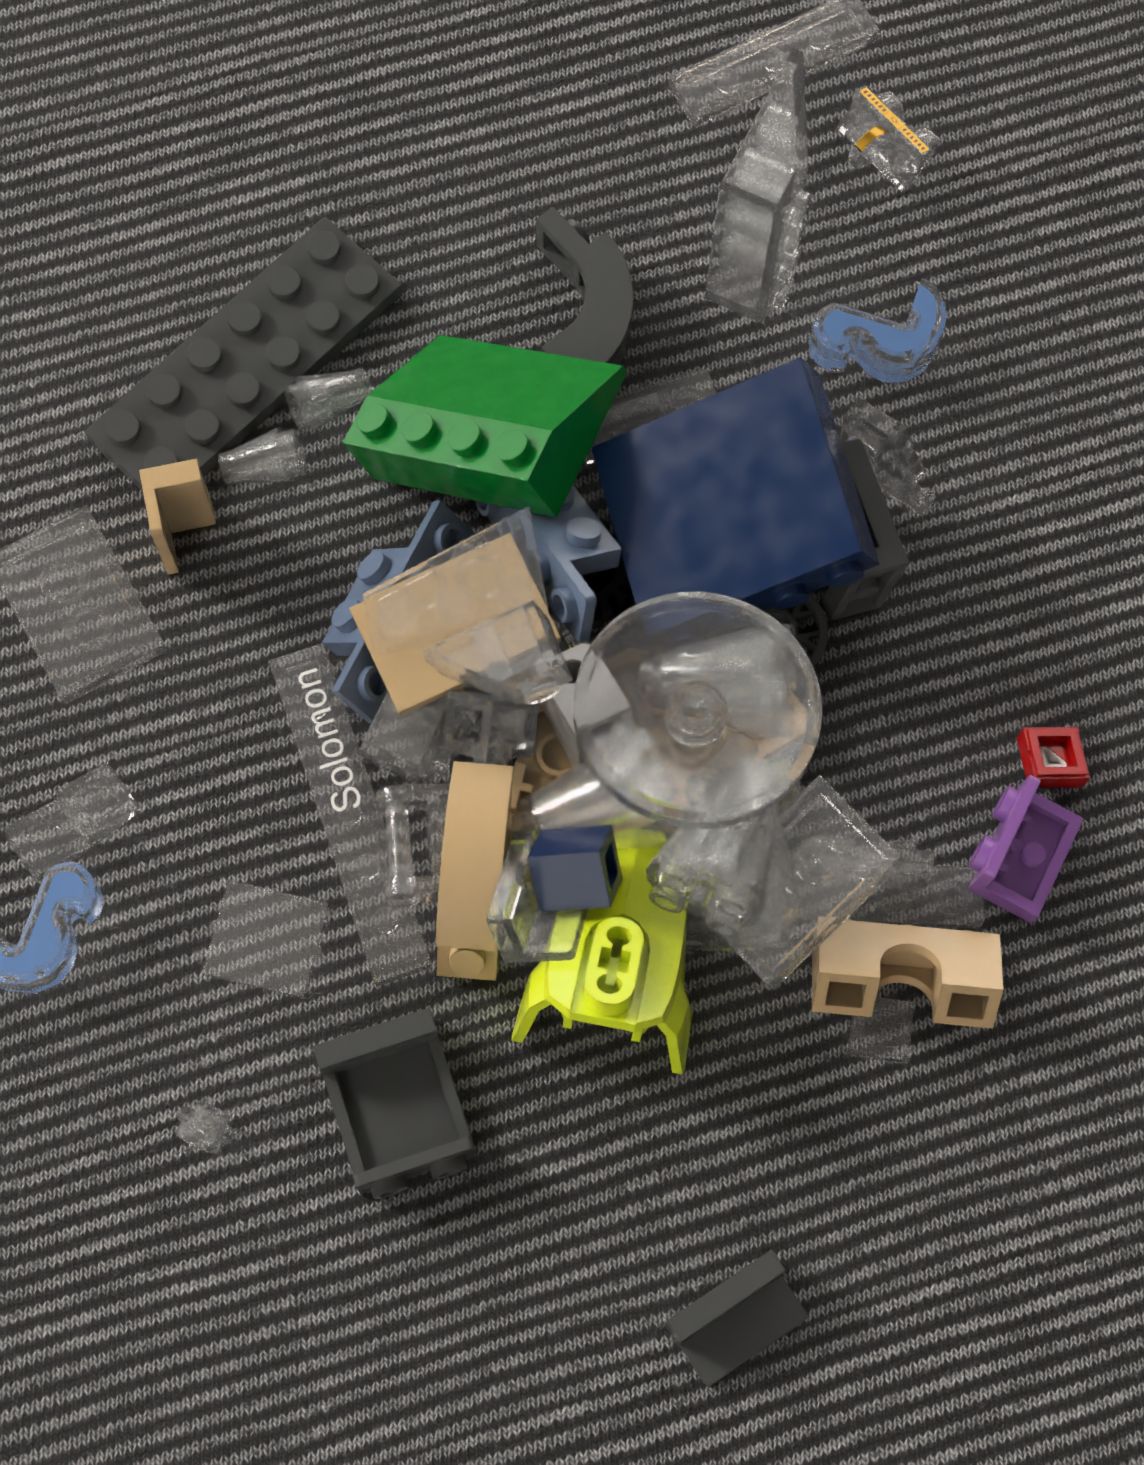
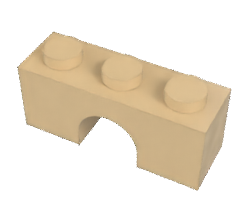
M819 917L812 955V1012L872 1017L878 989L891 983H905L920 989L929 998L932 1005V1023L993 1029L1004 990L1000 934Z

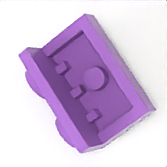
M1029 775L1017 790L1010 786L1006 788L992 814L993 818L1000 821L993 838L987 835L983 836L968 865L977 870L968 888L969 891L1029 923H1032L1039 917L1084 819L1035 793L1041 780L1032 775Z

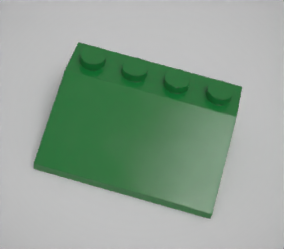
M439 335L367 395L343 441V445L375 480L557 518L627 371L623 365Z

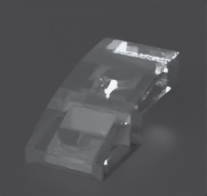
M107 761L57 789L56 800L5 827V838L35 882L38 883L103 841L139 812L140 807Z

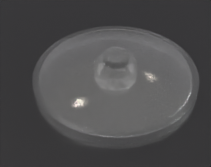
M699 591L678 592L661 595L636 604L613 619L598 634L586 652L578 671L573 702V722L580 751L589 769L607 792L620 803L650 820L665 825L687 829H715L739 824L761 815L784 799L797 785L812 759L819 739L822 724V697L818 678L805 650L797 639L775 618L745 601L730 596Z

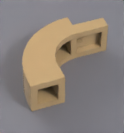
M453 762L444 826L435 945L437 947V976L496 981L499 960L504 868L511 817L513 766Z

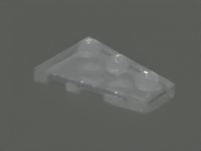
M528 506L363 593L374 656L551 625L530 507Z

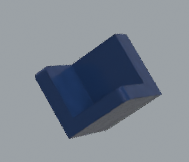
M612 824L542 830L528 855L538 908L543 912L611 907L623 879Z

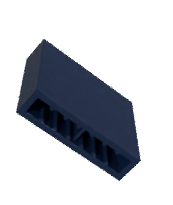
M802 357L591 447L618 544L622 548V558L645 638L667 649L669 648V650L678 651L691 648L702 641V635L719 628L732 630L744 627L755 620V614L774 606L778 609H785L802 604L809 599V592L827 585L842 587L853 584L864 577L863 571L880 565L821 376Z

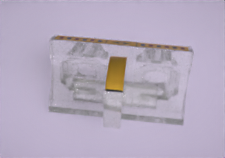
M865 85L855 91L850 109L837 126V129L854 145L849 152L848 162L855 169H861L872 163L903 193L914 185L924 165L933 156L939 145V138L927 126H919L912 130L901 119L904 114L902 102L890 90L876 95Z

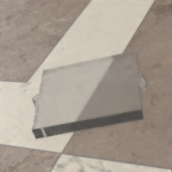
M228 880L218 918L209 924L213 935L202 970L203 976L304 999L315 958H319L323 954L319 942L327 917L329 903Z

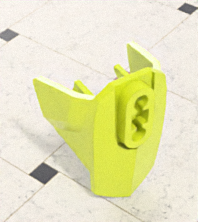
M641 834L615 839L623 879L611 907L560 911L546 955L531 972L526 982L511 1040L523 1043L539 1011L550 1005H553L561 1012L563 1017L562 1027L571 1029L573 1020L633 1032L631 1041L635 1042L641 1041V1036L649 1027L657 1025L666 1036L672 1073L683 1075L686 1066L692 1018L691 1007L684 990L689 872L667 851Z

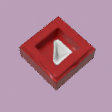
M1023 727L1016 737L1025 777L1027 778L1029 775L1040 779L1041 782L1038 788H1083L1090 779L1078 727Z

